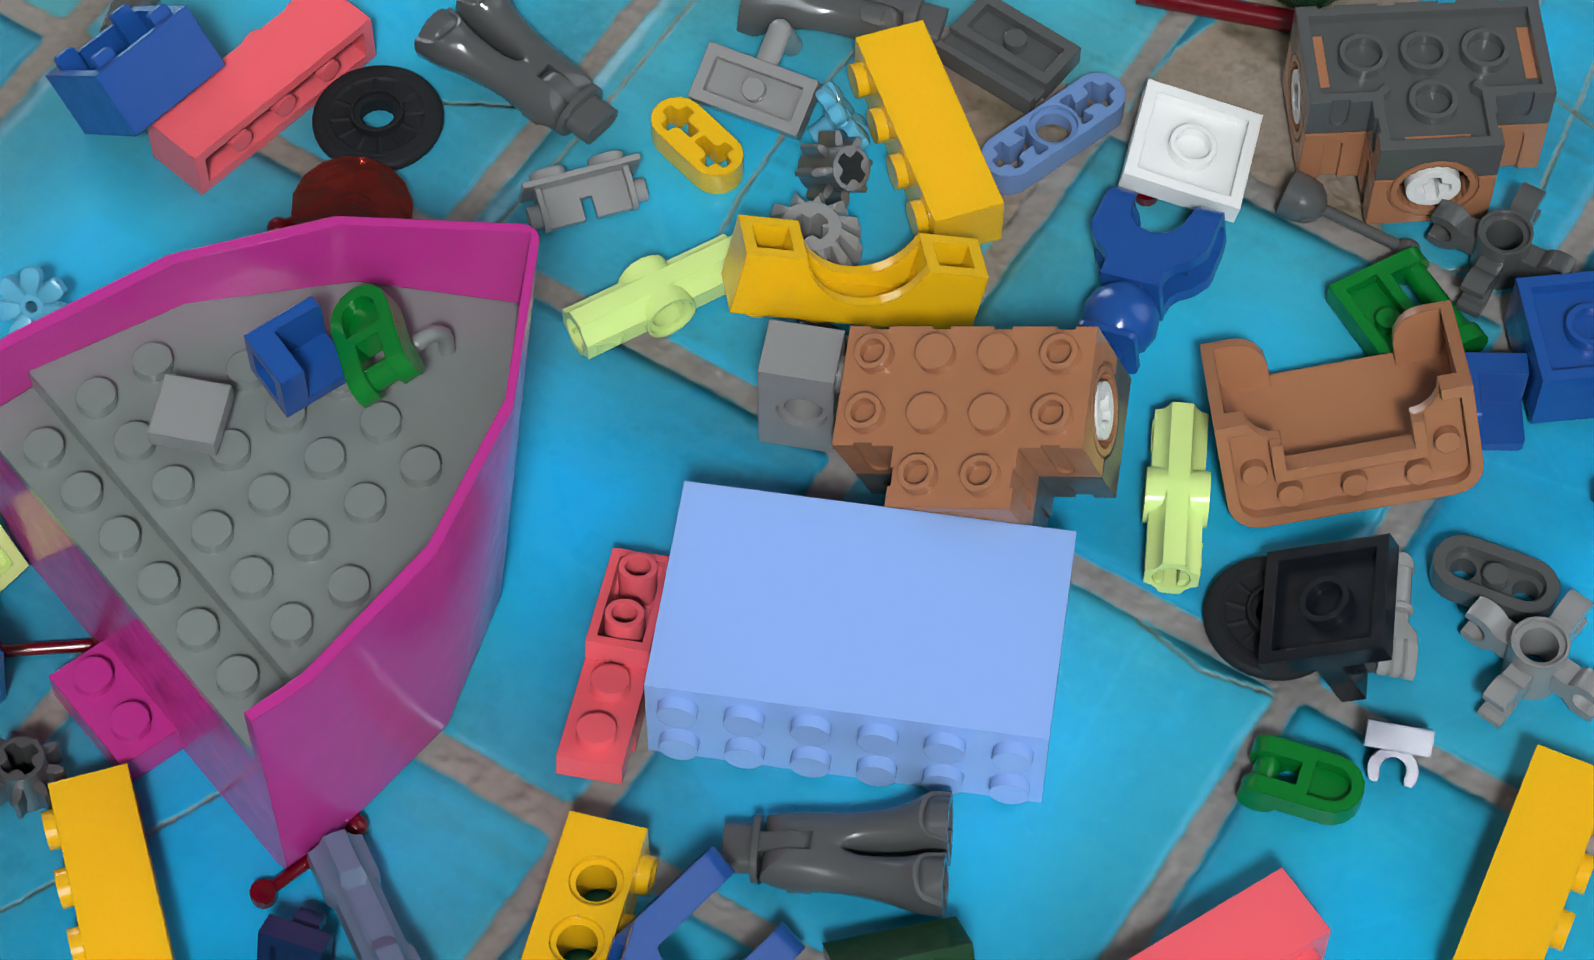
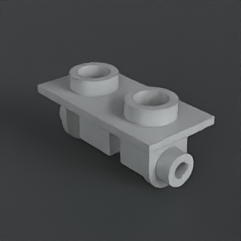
M613 150L591 157L587 160L588 166L565 172L564 166L555 165L531 173L529 175L530 181L522 183L519 194L520 203L533 200L535 204L525 207L529 226L536 230L542 228L544 234L585 223L586 217L581 201L590 198L597 220L638 210L639 203L649 201L648 190L643 177L632 178V175L636 174L641 160L640 153L623 157L621 150Z

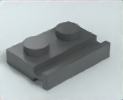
M976 0L950 27V33L943 40L939 38L934 44L944 66L1024 114L1035 109V105L1041 98L1046 99L1080 63L1081 47L1001 0Z

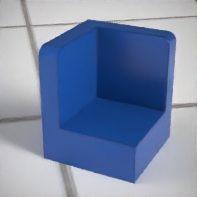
M312 296L244 335L252 372L287 418L346 383L335 344L325 331L321 306Z
M1465 352L1474 385L1482 450H1521L1525 442L1521 401L1529 377L1527 353Z

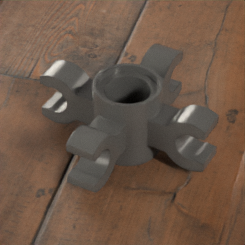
M1524 182L1516 193L1509 209L1491 211L1484 215L1481 220L1471 217L1461 205L1450 200H1441L1431 217L1434 225L1426 239L1442 249H1458L1471 255L1469 272L1460 287V290L1464 292L1456 303V307L1459 310L1478 318L1484 310L1493 290H1504L1513 287L1516 278L1572 272L1577 262L1574 257L1560 250H1544L1532 244L1534 237L1533 227L1541 214V210L1538 208L1546 196V191Z

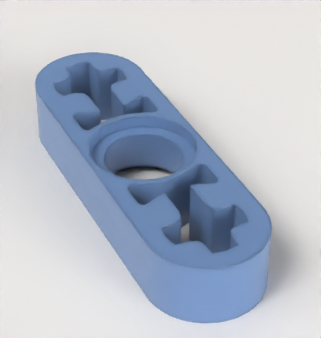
M1105 73L1084 75L990 138L984 144L982 154L1000 194L1013 195L1023 192L1118 127L1123 119L1126 98L1125 88L1117 78ZM1091 99L1095 102L1087 108V100ZM1105 100L1109 102L1107 107L1101 104ZM1046 125H1058L1065 128L1070 135L1060 142H1048L1043 140L1037 134V131ZM1019 159L1018 168L1015 169L1010 165ZM1002 160L1006 164L998 167L997 161Z

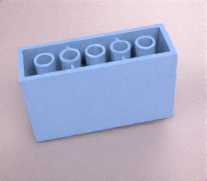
M684 481L644 683L648 750L660 751L665 756L678 760H689L696 756L726 760L733 766L745 769L758 768L761 765L792 769L799 775L812 778L823 777L827 774L853 777L872 786L881 787L898 783L924 787L929 792L948 791L952 792V795L959 792L987 795L1005 804H1021L1026 801L1042 803L1077 531Z

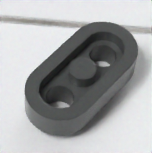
M1456 535L1443 540L1434 551L1429 570L1431 584L1443 598L1471 608L1480 596H1484L1500 606L1508 618L1516 624L1529 617L1540 616L1548 618L1555 608L1560 592V583L1556 573L1543 561L1468 535ZM1458 571L1464 572L1471 577V579L1464 580L1454 576L1452 573ZM1514 594H1526L1529 597H1531L1533 601H1523L1514 597Z

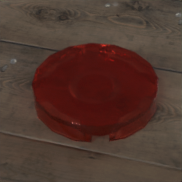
M343 156L321 162L302 177L293 193L291 226L332 216L412 219L413 201L406 183L390 167L366 157Z

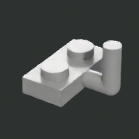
M776 19L770 23L756 58L710 41L688 97L700 105L801 142L817 102L815 92L822 85L815 79L779 67L783 54L791 57L801 51L802 40L786 20Z

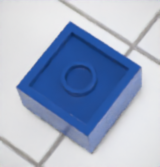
M158 4L157 6H133L132 8L129 5H121L109 15L112 24L76 51L73 47H67L56 55L54 62L57 67L45 76L85 134L137 136L224 67L225 63L187 5Z
M1594 271L1516 278L1504 323L1512 353H1527L1529 377L1523 397L1530 424L1594 418Z

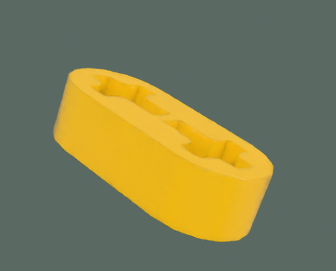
M672 97L661 101L653 109L651 114L653 145L697 188L706 193L723 194L734 190L741 183L744 176L742 146L737 139L699 104L688 98ZM671 123L676 126L669 131L667 130V125ZM686 124H688L689 136L681 129ZM706 155L715 162L708 167L706 166ZM727 160L726 167L723 168L719 165L720 163Z

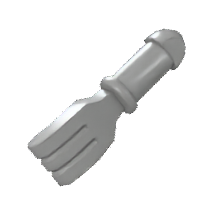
M1399 551L1392 660L1376 662L1374 674L1384 676L1388 674L1390 677H1401L1402 679L1413 681L1417 666L1418 639L1417 632L1409 624L1408 618L1414 613V608L1411 605L1412 575L1415 573V565L1411 556L1403 551Z

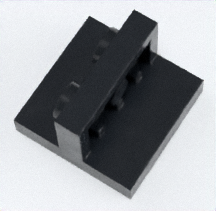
M1390 533L1267 552L1258 665L1267 677L1317 670L1341 702L1366 699L1368 673L1374 671L1376 662L1392 660L1399 545Z

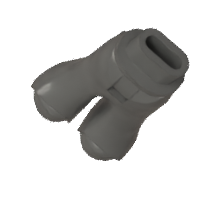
M456 0V12L450 7L437 10L426 21L414 41V48L419 57L491 90L521 111L522 115L534 124L553 130L556 129V132L562 136L573 133L589 145L613 124L618 115V110L602 99V89L593 84L590 78L570 59L545 41L521 16L512 0Z
M741 0L737 31L757 37L766 34L772 21L784 19L793 29L827 32L855 39V37L923 20L933 44H935L939 38L941 39L949 8L927 3L925 0Z
M931 791L897 807L865 812H785L768 815L766 821L763 814H755L753 823L725 822L721 855L736 870L734 873L749 874L750 883L760 885L764 883L785 890L787 893H830L854 896L888 904L913 913L943 919L947 910L949 891L948 866H951L953 795L952 792Z

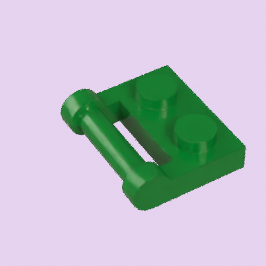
M1418 247L1404 249L1328 285L1326 301L1368 356L1394 352L1391 337L1392 326L1398 316L1407 309L1415 307L1399 284L1408 285L1422 304L1451 299L1428 271L1429 261ZM1452 302L1464 351L1481 352L1488 343L1487 335L1476 322L1469 323Z

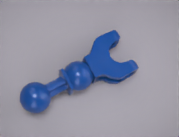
M1111 187L1106 192L1091 222L1093 240L1096 246L1094 250L1095 261L1100 274L1101 287L1095 289L1084 302L1082 317L1078 321L1077 326L1099 327L1128 374L1137 373L1140 367L1139 354L1145 352L1156 339L1159 321L1163 320L1169 307L1178 301L1200 294L1212 283L1227 242L1224 212L1197 207L1181 227L1167 233L1149 232L1140 227V214L1135 204L1136 191Z

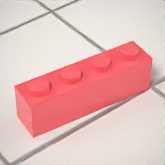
M291 0L284 11L261 29L250 32L237 48L222 59L225 63L224 67L147 127L153 156L198 193L204 195L311 109L322 92L334 80L350 71L362 68L376 57L371 18L347 0Z
M1280 868L1128 960H1324L1331 929L1285 870Z

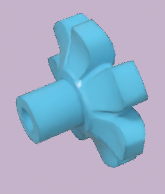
M829 80L815 92V96L823 105L825 116L808 128V132L813 140L819 144V131L840 130L842 137H860L862 139L860 146L862 150L868 147L871 143L867 133L870 131L865 118L859 113L852 114L855 111L854 108L843 97L840 88L835 83Z
M29 265L22 269L20 279L13 274H7L0 280V295L3 297L0 300V320H14L9 329V334L67 305V303L59 301L67 292V287L60 278L53 277L48 282H43L44 273L42 268Z

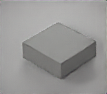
M165 374L147 431L150 444L217 456L234 399L232 386Z

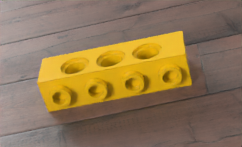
M569 810L521 960H566L563 958L564 955L574 949H586L593 952L594 955L588 960H606L613 937L636 917V915H633L638 896L649 897L654 886L658 869V857L650 855L647 828ZM596 889L607 890L613 894L608 899L600 902H592L583 898L586 893Z

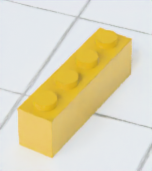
M920 20L855 37V62L847 65L849 83L855 98L864 97L868 105L867 122L875 144L884 143L889 154L886 156V165L894 189H904L907 196L906 212L914 236L918 233L976 238L979 241V245L1002 239L1004 201L924 21Z
M1537 744L1453 960H1544L1549 947L1562 952L1576 913L1564 909V905L1570 891L1584 895L1594 868V856L1585 853L1591 835L1594 836V765Z
M128 764L48 783L53 809L42 811L41 818L50 851L62 848L65 867L55 869L53 872L63 910L74 907L78 926L66 929L73 960H175L140 806Z

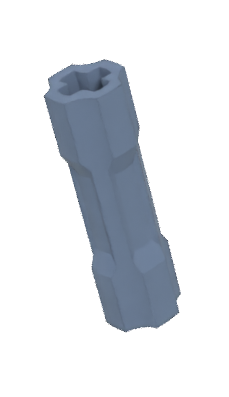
M343 829L322 836L319 844L307 852L308 864L326 904L335 910L357 960H421L416 948L406 942L383 893L380 872L363 835L350 834Z

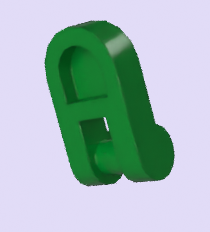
M373 284L360 285L351 289L340 298L330 318L332 338L349 390L363 407L368 408L385 398V389L400 380L407 384L422 375L425 371L424 364L411 343L400 307L381 288ZM383 350L385 357L372 365L370 358Z
M1265 734L1255 738L1249 755L1253 768L1250 774L1243 776L1237 792V800L1242 805L1259 812L1276 810L1325 825L1345 823L1356 815L1364 796L1365 780L1361 770L1351 760L1338 754L1274 735ZM1289 771L1299 774L1295 785L1278 780V774Z

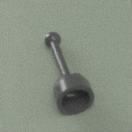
M1300 170L1296 171L1289 182L1276 211V214L1302 224L1313 222L1319 217L1324 216L1396 251V253L1409 247H1418L1420 249L1419 244L1413 239L1399 240L1328 205L1327 194L1323 184Z

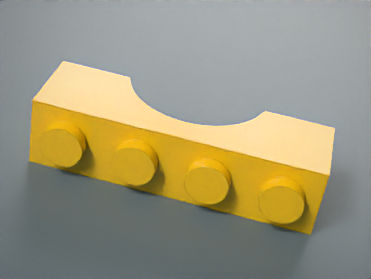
M739 214L721 272L730 313L745 314L751 317L769 316L801 319L812 323L833 322L872 326L875 329L889 328L890 326H933L934 329H951V326H973L989 279L979 241L976 238L918 233L905 248L883 261L862 266H846L827 261L814 253L802 236L798 220Z

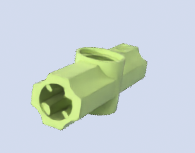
M722 234L667 261L660 255H649L640 258L624 270L618 284L562 309L563 323L567 328L572 344L580 356H586L588 359H591L646 332L653 337L671 335L682 329L691 320L696 308L726 295L721 272L732 235L727 237L725 234Z
M1172 402L1165 408L1155 409L1154 420L1152 421L1151 467H1146L1142 506V523H1147L1143 582L1152 585L1161 593L1181 594L1186 589L1198 587L1202 570V530L1207 527L1211 491V472L1206 471L1209 414L1201 412L1192 403Z

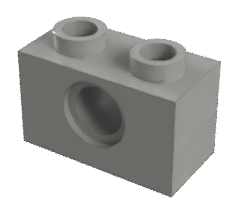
M769 319L758 367L759 442L833 453L832 439L845 363V330Z

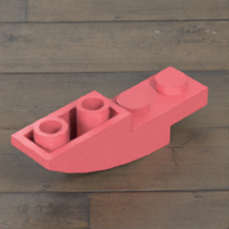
M613 547L585 639L584 664L556 754V774L622 785L630 753L636 752L646 714L644 683L669 556Z

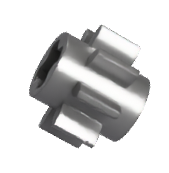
M840 130L819 131V144H801L802 155L800 156L795 176L799 177L801 183L808 189L806 193L808 200H814L821 191L827 205L843 200L845 206H848L849 193H866L868 189L865 183L869 178L870 167L873 164L868 159L866 153L860 148L862 141L860 137H842Z
M27 730L24 736L13 737L7 741L0 738V806L8 801L20 819H23L27 812L37 811L42 808L47 810L53 809L47 784L67 779L64 767L59 765L63 758L56 741L42 747L35 740L32 730Z

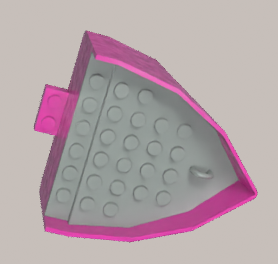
M332 216L168 254L0 339V511L9 535L23 556L91 638L95 637L99 642L48 676L55 697L112 767L128 764L133 782L184 749L269 854L284 869L289 868L306 856L307 852L319 844L322 836L343 830L348 822L355 815L359 814L448 725L499 603L502 591L539 249V234L536 229L529 225L514 223ZM373 284L381 288L400 307L411 343L424 364V373L407 384L400 380L385 389V398L368 408L363 407L354 398L347 383L287 418L252 372L244 335L312 296L321 306L325 331L333 341L330 330V318L340 298L351 289L360 285ZM383 350L370 358L372 365L385 357ZM165 374L232 386L234 399L217 456L150 444L147 431Z

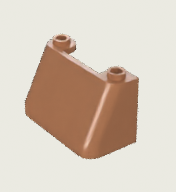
M1451 300L1418 305L1407 309L1398 316L1392 326L1391 337L1394 351L1392 353L1269 374L1263 350L1254 342L1245 339H1227L1199 344L1226 501L1232 518L1238 523L1251 528H1265L1456 495L1473 487L1483 474L1484 460L1474 385Z

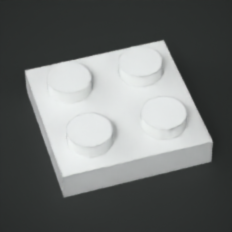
M1148 79L1141 97L1118 186L1191 210L1197 207H1204L1225 213L1226 221L1234 223L1241 208L1263 115Z

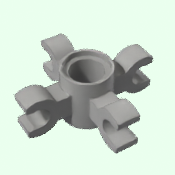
M1571 589L1560 601L1549 618L1540 616L1529 617L1516 624L1508 618L1503 609L1495 602L1480 596L1466 612L1465 617L1469 621L1461 629L1460 634L1472 645L1481 649L1491 650L1504 660L1501 674L1490 683L1482 695V698L1486 701L1478 709L1477 715L1499 729L1513 713L1521 699L1540 700L1555 693L1563 699L1572 712L1582 719L1591 722L1594 718V669L1580 667L1568 659L1571 642L1576 639L1587 625L1588 620L1584 617L1591 610L1594 603L1574 589ZM1525 655H1536L1543 658L1546 662H1535L1528 659Z

